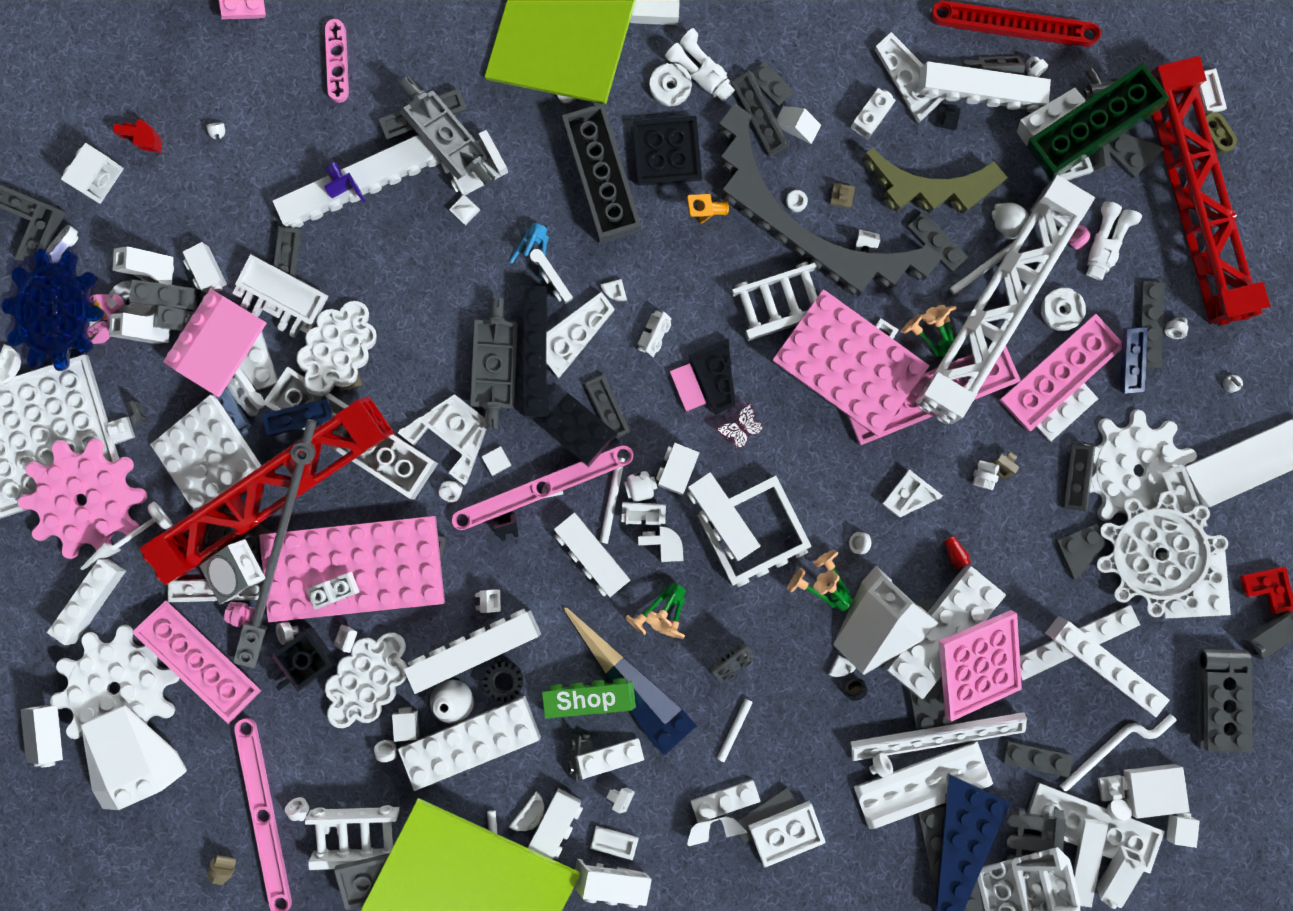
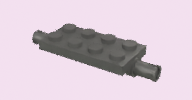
M410 76L405 77L399 83V86L411 98V103L401 110L400 113L457 180L469 172H474L485 187L492 183L496 177L483 164L489 158L486 152L433 90L429 93H426L424 90L421 91Z
M491 298L490 317L488 320L474 319L470 407L486 409L485 429L491 428V420L492 429H499V410L514 409L518 323L507 322L503 318L504 299L499 298L497 307V298Z

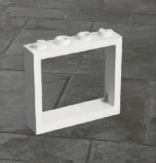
M777 476L729 500L733 506H736L773 487L801 544L735 576L717 538L711 531L712 528L709 522L706 523L700 514L697 515L733 586L737 584L738 587H741L750 582L748 578L754 575L761 577L769 573L768 568L774 565L777 568L789 562L788 558L794 555L796 558L807 554V549L812 547Z

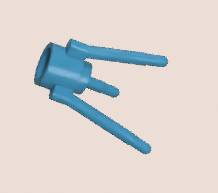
M532 223L510 258L509 263L512 264L527 240L529 242L524 256H528L533 244L540 245L541 242V251L546 256V247L549 236L546 235L548 229L541 224ZM539 266V279H542L543 277L541 276L540 273H541L543 270L541 269L540 266Z

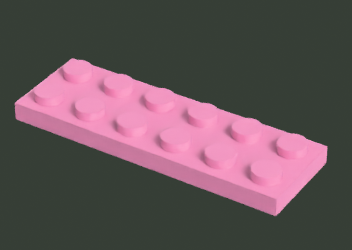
M1094 314L999 401L1027 432H1030L1122 349V341L1097 314Z
M164 601L132 632L228 724L261 692L247 676L167 601Z

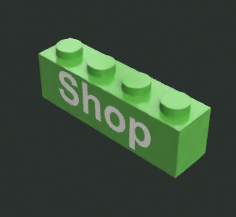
M626 678L613 679V683L595 680L591 681V685H583V682L570 683V687H562V684L549 685V689L542 692L545 719L632 711L636 708L633 681H626Z

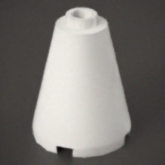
M452 679L439 683L432 691L430 697V707L435 717L449 724L465 720L471 713L474 705L472 691L465 683L459 680Z

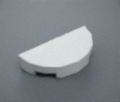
M5 344L0 352V385L14 378L21 365L20 355L11 346Z
M537 791L509 825V828L518 832L534 829L540 823L544 815V803Z

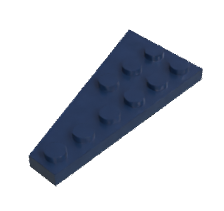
M948 773L935 911H964L1011 803Z

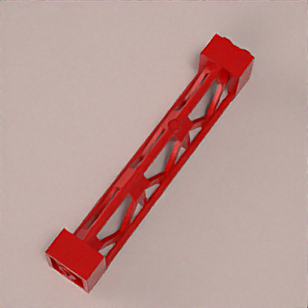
M1197 56L1157 66L1151 74L1170 97L1166 103L1169 120L1168 122H1163L1160 110L1152 114L1160 146L1164 148L1162 153L1203 296L1209 324L1217 323L1218 326H1223L1237 320L1243 321L1263 314L1262 310L1271 306L1264 281L1253 284L1235 222L1236 213L1230 204L1198 87L1207 81L1201 58ZM1182 97L1176 106L1175 98ZM1191 104H1193L1202 137L1182 124ZM1186 138L1200 146V148L1187 142ZM1170 144H1175L1179 148L1181 157L1174 161ZM1200 162L1197 169L1194 170L1193 164ZM1183 166L1188 181L1184 188L1181 186L1177 168ZM1210 170L1212 171L1220 203L1200 190ZM1204 203H1205L1206 205H1208L1209 207H1211L1212 209H1214L1215 211H1217L1218 213H1216V212H1214L1213 210H1211V209L1205 207V206H1204ZM1188 209H1193L1197 213L1199 224L1194 227L1192 226ZM1219 227L1213 236L1211 229ZM1202 232L1206 245L1205 251L1201 254L1195 233ZM1229 236L1239 271L1219 257ZM1206 274L1215 277L1219 292L1217 296L1212 297ZM1226 284L1234 287L1235 289L1228 290Z
M370 396L358 399L314 430L311 443L315 447L316 454L314 459L304 466L296 498L395 433ZM344 425L352 438L335 435L332 432ZM296 443L139 548L143 559L155 570L158 580L167 585L181 578L202 564L204 560L283 508L287 494L259 512L265 484L289 488L292 476L278 474L275 471L285 465L289 472L293 474L296 462L291 457V450ZM322 444L351 449L350 452L316 474ZM247 490L246 503L244 504L239 495ZM227 505L233 514L220 512L218 509ZM208 523L235 528L203 550ZM187 530H189V537H188V539H187L186 536L183 534V533L186 532Z

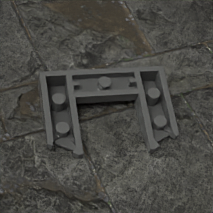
M0 185V208L30 220L14 259L24 261V257L34 256V259L40 260L53 241L67 212Z

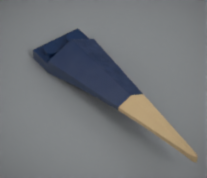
M564 607L565 612L611 682L613 683V679L626 678V681H633L636 708L631 712L648 738L663 755L667 754L697 727L695 722L678 704L622 657L573 612Z

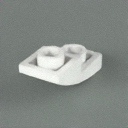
M352 572L306 589L314 610L359 593Z

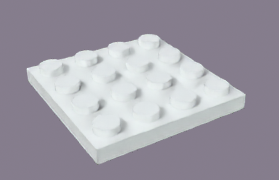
M209 395L150 444L194 511L261 466L215 395Z

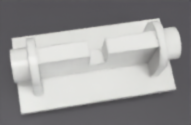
M655 310L651 314L646 328L652 331L651 333L643 331L637 343L639 351L647 352L654 357L655 353L660 350L661 340L671 326V318L665 312L661 313Z
M622 502L621 522H626V525L641 524V520H646L645 525L661 526V524H665L666 504Z

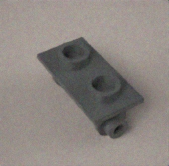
M572 733V739L568 742V749L571 753L566 770L569 778L575 781L580 779L575 756L591 752L592 739H590V734H581L580 736Z

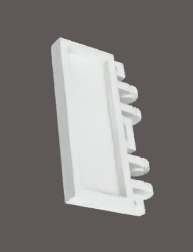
M251 254L233 291L234 295L242 298L247 290L240 305L245 310L249 309L255 295L259 297L252 311V314L257 317L264 310L280 318L284 310L285 312L277 327L282 332L287 328L292 316L297 317L289 333L293 338L297 336L300 330L307 333L313 328L318 315L329 297Z

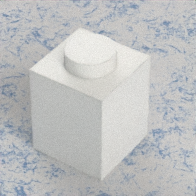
M412 707L398 708V712L392 714L394 742L417 740L420 737L418 710L412 711Z
M1189 812L1170 814L1166 840L1174 845L1197 848L1200 821L1191 817Z

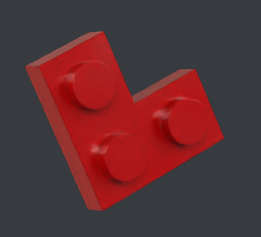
M1286 566L1240 575L1245 597L1266 594L1271 614L1293 610V593Z

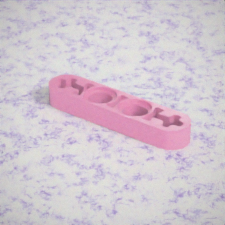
M331 19L325 26L327 88L331 99L341 103L349 95L346 29L340 20ZM336 25L341 29L337 31V38L339 40H335V35L331 31ZM335 46L342 47V52L338 56L331 54V50ZM335 67H342L343 73L336 77L332 75V70ZM335 82H339V87L343 91L338 97L333 93L337 91V84Z

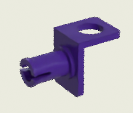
M330 163L333 170H331L329 165L325 167V171L332 182L325 185L324 189L331 198L354 188L362 202H366L359 186L350 173L343 176L337 163Z

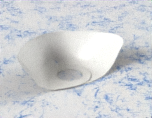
M727 816L720 818L726 837L747 833L735 819ZM719 818L697 823L691 829L688 846L707 842L709 840L710 824L713 821L719 820Z

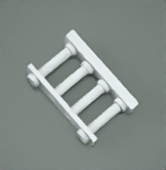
M808 262L798 264L794 270L751 284L742 282L735 285V289L731 292L732 297L740 295L750 324L748 326L749 329L745 332L747 341L798 325L807 311L802 312L798 308L789 279L801 275L812 305L817 298V294L809 272L814 271L816 268L815 263L808 264ZM781 282L791 311L789 313L790 316L781 318L778 315L768 285ZM759 288L770 316L769 323L761 325L760 322L758 323L748 292Z
M389 805L380 808L325 809L319 807L310 810L305 819V825L315 824L317 850L313 851L309 859V870L335 869L337 865L390 853L393 848L391 822H396L400 811L399 807ZM382 822L384 848L373 849L371 847L369 823ZM347 823H360L362 849H350L348 847ZM324 824H338L339 850L326 849Z

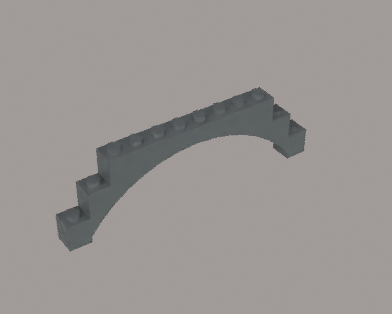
M737 104L731 107L719 123L718 128L720 135L728 141L730 139L733 140L720 160L721 166L725 171L735 173L722 191L724 201H727L731 206L735 204L741 208L740 212L749 219L753 217L758 221V226L761 229L772 231L776 234L775 238L780 243H788L793 247L792 251L800 257L803 255L810 260V264L815 263L816 269L820 270L821 268L826 271V276L833 282L837 283L839 281L842 283L845 291L851 295L857 294L859 296L874 276L877 278L878 284L885 288H892L906 269L910 271L909 275L916 280L921 279L924 281L930 275L943 256L927 244L921 249L890 254L866 253L832 244L799 225L776 202L758 171L749 135V123L751 122L752 115Z

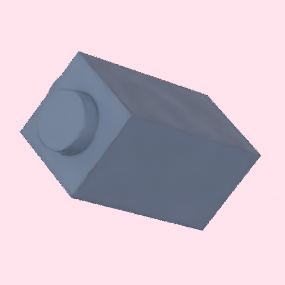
M225 388L221 396H216V398L243 437L249 433L248 429L253 426L229 389Z

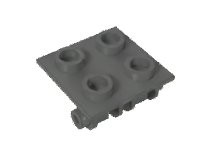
M745 642L742 645L739 643L732 649L734 655L730 651L728 652L731 656L729 659L724 655L725 662L720 658L712 664L713 667L710 670L720 683L723 681L728 682L736 675L735 672L741 667L744 669L753 662L752 659L755 655Z

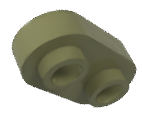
M1212 112L1206 116L1208 126L1209 122L1214 124V128L1209 126L1215 150L1222 154L1228 153L1237 144L1236 135L1220 113ZM1224 140L1226 142V146H1223L1220 143V141Z

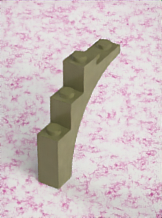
M874 148L866 152L863 157L865 167L870 172H875L878 176L877 180L883 188H888L883 196L885 198L884 203L890 210L894 209L896 213L917 197V203L924 211L927 210L929 213L950 198L952 200V207L957 212L961 211L964 214L1007 179V176L995 162L963 177L929 179L915 176L897 168L885 160Z

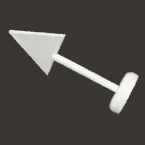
M156 502L150 503L148 505V511L152 516L150 520L114 545L104 543L80 569L84 570L94 565L98 559H105L121 550L119 547L155 522L163 529L172 527L171 520Z

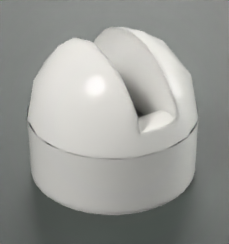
M224 123L206 125L207 132L211 138L216 139L215 134H219L220 139L224 137Z
M1236 375L1227 376L1223 381L1224 389L1230 393L1239 391L1243 386L1242 379Z

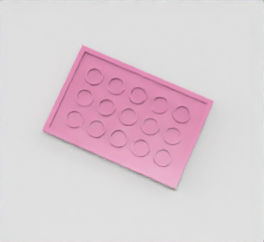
M824 289L772 360L877 437L884 431L929 367L927 363Z

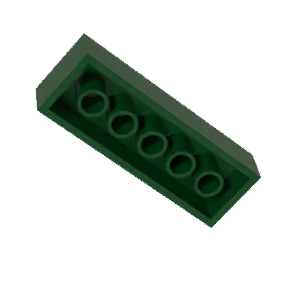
M1142 63L1031 137L1027 148L1052 181L1057 175H1062L1163 108L1170 97L1145 64Z

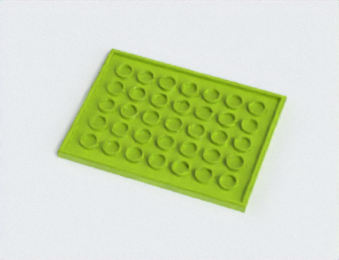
M507 0L485 74L486 80L606 105L636 0Z
M418 798L360 911H562L580 877V872Z

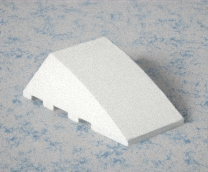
M1058 847L983 866L977 879L985 911H1080L1081 903L1070 859Z

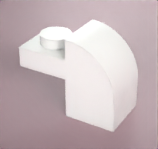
M659 527L660 536H656L655 531L642 532V536L638 537V545L660 544L661 562L683 561L682 542L678 534L673 530Z

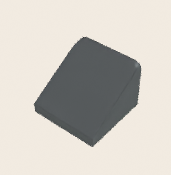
M130 401L126 410L133 427L136 428L147 423L148 418L142 404Z

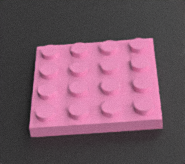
M1012 610L939 641L945 718L949 721L956 720L1022 689L1016 612Z

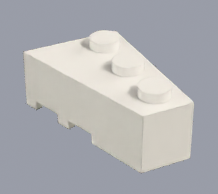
M577 859L575 870L580 872V877L574 888L584 901L596 903L599 900L609 905L625 903L626 906L637 908L638 905H647L652 879L646 873L617 867V869L604 868V864L597 863L596 866H588L583 863L582 859Z

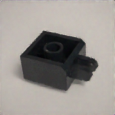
M309 628L272 655V658L279 667L271 672L268 677L270 680L275 679L283 672L287 678L278 683L276 686L278 691L291 683L298 692L305 689L339 662L314 628ZM303 656H307V658H308V662H307V663H303V661H302V659L304 658Z

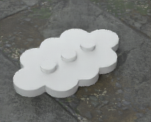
M350 301L344 304L340 311L333 309L325 310L317 317V327L310 329L306 333V346L299 350L297 363L300 369L306 373L304 378L305 388L312 395H326L333 389L334 385L340 387L352 385L357 380V369L365 366L368 362V349L375 345L377 336L376 330L368 324L369 312L365 304L359 301Z
M389 632L382 635L377 641L372 638H362L354 643L351 655L339 661L337 665L338 674L331 676L325 684L326 696L332 701L327 717L333 726L346 728L355 722L356 719L362 723H370L380 716L382 705L390 703L395 698L396 686L401 685L407 678L404 671L407 665L400 659L406 648L405 641L401 635Z

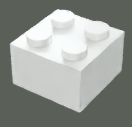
M85 143L76 152V157L71 165L65 168L61 180L101 204L124 168Z
M674 443L673 448L669 446L664 457L667 464L665 468L660 467L656 480L659 481L658 486L683 495L700 452Z

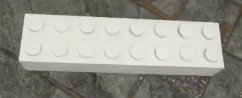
M289 367L285 369L263 402L272 410L278 411L329 399L333 417L349 406L331 393L323 396L312 395L305 388V377ZM344 425L332 432L335 435L352 438ZM394 434L352 460V462L406 497L414 500L438 465L436 461ZM328 445L343 456L351 451L349 448Z

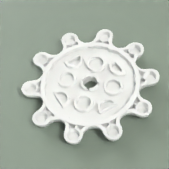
M1135 409L1130 413L1129 424L1124 428L1115 426L1108 418L1100 420L1098 429L1103 436V441L1095 448L1090 493L1096 492L1102 498V505L1097 511L1100 520L1109 521L1117 513L1127 515L1124 503L1130 498L1138 499L1146 509L1155 508L1158 505L1161 493L1169 491L1162 471L1182 464L1186 466L1196 460L1197 454L1193 449H1177L1174 446L1173 436L1177 431V425L1173 421H1165L1158 429H1151L1146 423L1145 413L1139 409ZM1137 464L1144 468L1143 475L1140 477L1136 476L1133 471Z
M1170 491L1161 493L1158 505L1153 509L1144 508L1136 498L1126 500L1124 509L1128 515L1127 522L1121 526L1105 523L1100 529L1101 535L1113 543L1114 549L1110 555L1098 559L1097 568L1103 573L1115 572L1120 576L1121 584L1115 590V598L1124 603L1128 602L1135 595H1142L1148 603L1147 611L1153 617L1162 616L1165 612L1166 603L1172 599L1179 600L1184 608L1189 611L1197 610L1200 606V599L1196 593L1197 587L1202 583L1219 586L1225 580L1223 572L1212 566L1211 558L1215 553L1227 549L1228 540L1222 535L1209 536L1204 532L1203 525L1210 516L1209 509L1199 505L1189 513H1182L1177 509L1175 494ZM1158 548H1164L1167 551V557L1164 560H1158L1155 557V552Z
M129 625L119 626L114 640L109 643L102 642L97 634L93 632L85 633L81 639L84 647L83 657L76 661L62 658L57 662L56 670L67 677L68 686L64 691L53 694L50 704L51 706H57V709L68 708L73 712V720L66 728V735L69 738L78 739L82 736V723L123 705L128 707L145 724L153 716L170 718L175 713V706L164 699L163 690L166 686L178 682L180 678L170 668H161L157 662L158 657L147 646H137L133 642V629ZM112 682H118L120 685V691L115 695L109 692Z

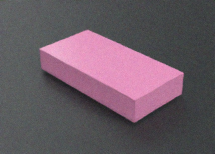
M690 364L670 371L686 412L706 404Z

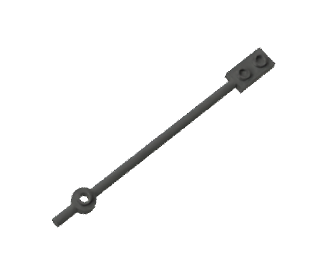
M312 419L307 420L302 441L297 442L291 450V457L296 463L265 572L266 579L262 583L252 622L245 621L233 661V663L255 669L267 630V626L261 625L302 473L304 466L309 464L316 454L315 447L311 441L317 422ZM299 451H304L306 457H301Z

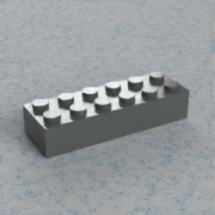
M604 104L562 115L565 131L600 244L641 232V223Z

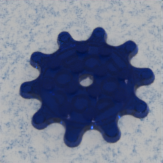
M38 249L34 255L35 267L31 272L28 273L22 267H16L12 272V279L18 286V292L14 298H6L2 302L3 312L13 315L16 323L14 329L9 332L7 341L13 347L23 343L28 346L27 364L30 368L35 369L42 366L45 358L50 356L54 368L57 371H64L70 366L69 355L72 348L84 354L93 349V342L87 335V329L90 326V322L99 321L104 316V311L99 306L92 305L90 302V292L97 285L98 278L91 272H85L81 276L77 275L76 264L78 258L72 251H64L59 262L54 264L48 251ZM53 305H54V308H55L54 313H55L56 315H52V314H53V311H52V306H53Z

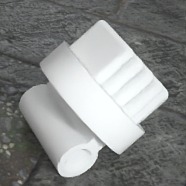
M980 460L978 470H974L972 484L993 490L995 482L997 483L999 478L997 476L999 465Z

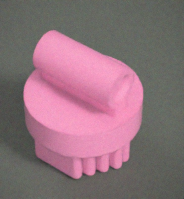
M231 601L225 609L224 620L232 626L240 628L244 625L245 621L252 622L255 608L248 607V604L243 602L236 603Z

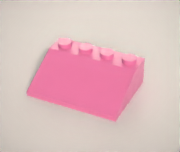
M210 288L163 362L204 389L220 397L267 323Z

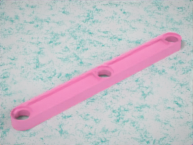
M619 446L601 453L589 468L583 462H579L456 512L452 517V524L458 530H465L629 464L633 460V451L628 446ZM621 449L628 450L630 454L626 462L620 461L617 457ZM543 481L548 484L549 490L546 494H540L537 491L539 482ZM465 514L468 517L466 526H460L457 523L458 515Z
M244 718L236 723L235 736L269 907L271 911H288L292 905V899L258 729L253 719ZM243 722L251 725V732L249 734L241 732V724ZM259 810H266L268 812L269 818L267 821H261L258 818ZM277 898L286 900L287 906L285 909L276 907L275 901Z

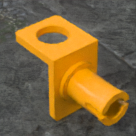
M710 194L687 196L689 216L699 217V223H704L713 215H726L729 212L727 201L712 202ZM695 200H700L697 202L698 211L693 206Z

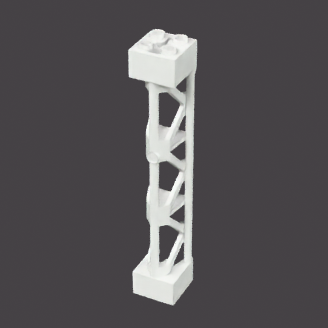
M1059 175L1043 189L1031 208V215L974 309L970 312L934 375L927 380L914 401L919 404L918 407L927 413L932 412L938 416L937 419L944 424L950 423L951 425L965 416L979 389L1078 224L1094 201V196ZM1037 221L1043 248L1018 253ZM1048 232H1049V235H1050V238H1051L1052 243H1050V241H1049ZM1039 262V264H1038V266H1037V268H1036L1035 270H1033V269H1031L1030 267L1024 265V264ZM1003 278L1009 306L983 311ZM1020 279L1026 283L1024 289H1022ZM1005 319L1000 329L988 323L994 320ZM969 335L975 364L948 370L949 365ZM984 336L992 340L988 348ZM970 376L965 387L952 381L953 379Z

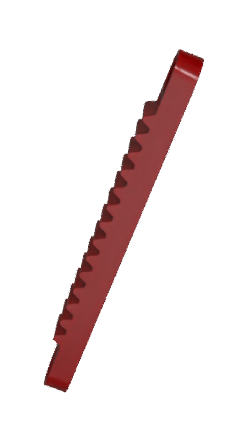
M950 1L937 2L930 13L931 20L940 26L954 27L955 29L967 31L972 30L974 32L980 31L981 33L988 32L989 34L1005 35L1008 37L1014 36L1015 38L1022 37V39L1047 41L1049 43L1055 42L1056 44L1062 43L1064 45L1090 47L1101 36L1100 27L1093 22ZM937 9H945L947 17H939L936 12ZM1091 30L1094 38L1091 40L1085 38L1084 31Z

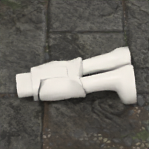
M692 28L683 36L680 44L676 43L668 50L665 58L670 62L683 66L691 74V78L705 91L713 94L714 97L718 96L724 102L735 89L729 84L730 80L727 78V73L724 69L714 63L700 49L697 44L698 33ZM684 50L687 51L701 64L700 68H698L690 60V58L685 54Z
M1109 201L1103 202L1101 207L1102 224L1099 233L1095 235L1090 249L1087 276L1102 281L1105 273H1108L1110 268L1115 266L1126 231L1130 226L1137 225L1141 221L1142 215L1139 212L1128 209L1121 211L1122 207L1119 204ZM1119 216L1112 239H1107L1114 221Z

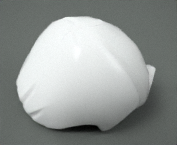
M1009 202L995 204L992 218L995 221L996 229L1006 238L1014 240L1029 218V214L1022 206Z

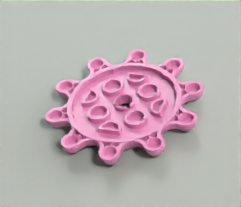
M98 438L90 439L85 451L80 454L72 452L68 443L64 440H57L52 445V452L54 454V462L46 466L37 461H32L25 468L26 474L35 480L36 490L33 493L21 495L18 499V505L24 510H34L39 515L40 522L33 528L32 537L35 540L44 541L50 536H58L63 543L62 554L67 559L76 558L81 546L84 544L92 545L97 551L104 543L112 545L111 537L114 533L122 532L128 535L139 527V524L131 519L129 509L132 505L142 504L147 500V492L144 489L131 488L126 483V475L134 467L132 459L121 457L116 462L107 461L103 456L104 444ZM78 494L86 496L87 503L85 505H79L77 501Z

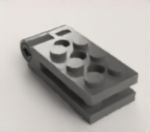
M1201 649L1199 651L1197 659L1198 748H1204L1207 751L1253 752L1252 659L1249 651Z

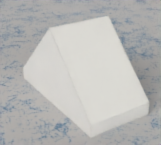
M783 106L776 119L782 130L812 144L821 126L805 108Z

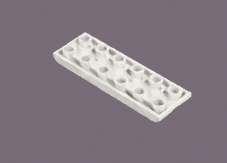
M972 742L899 769L884 778L880 776L853 786L868 828L875 829L946 803L945 795L948 786V773L981 789L991 786L993 782L978 742Z

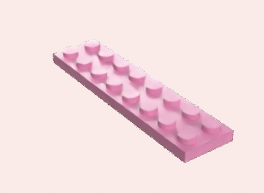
M1006 346L979 389L975 399L1021 381ZM973 354L951 362L948 370L975 364ZM937 368L923 374L879 437L847 415L859 446L935 416L932 412L927 413L918 407L919 404L914 401L927 380L934 375ZM970 376L953 379L952 381L965 387Z

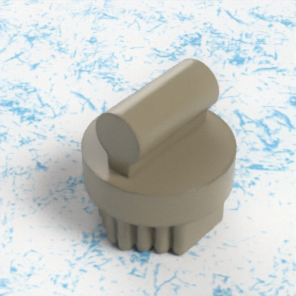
M216 855L212 859L207 872V877L212 881V884L224 885L232 877L235 871L236 858Z

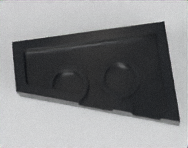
M729 338L689 355L715 415L735 407Z

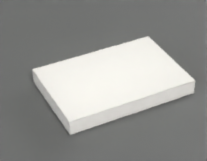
M810 801L748 825L764 868L826 843Z

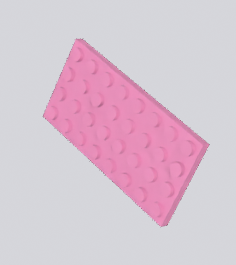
M436 516L286 532L266 603L268 622L444 604ZM276 533L259 535L264 576ZM352 572L359 593L314 610L306 589Z

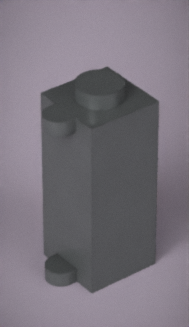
M1293 611L1280 613L1242 639L1254 658L1266 659L1293 640Z

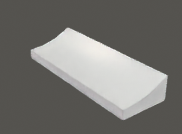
M1293 419L1185 466L1199 505L1212 507L1292 471Z

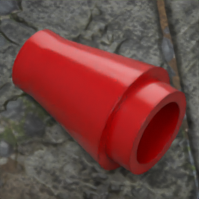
M955 536L944 541L950 565L955 570L971 563L969 559L971 556Z

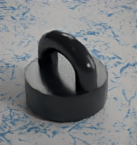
M860 678L849 680L844 688L847 697L852 701L861 700L868 693L865 682Z

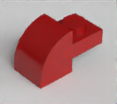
M137 119L136 125L123 122V125L114 124L113 133L120 138L133 140L132 144L139 150L161 153V138L157 131L145 121Z

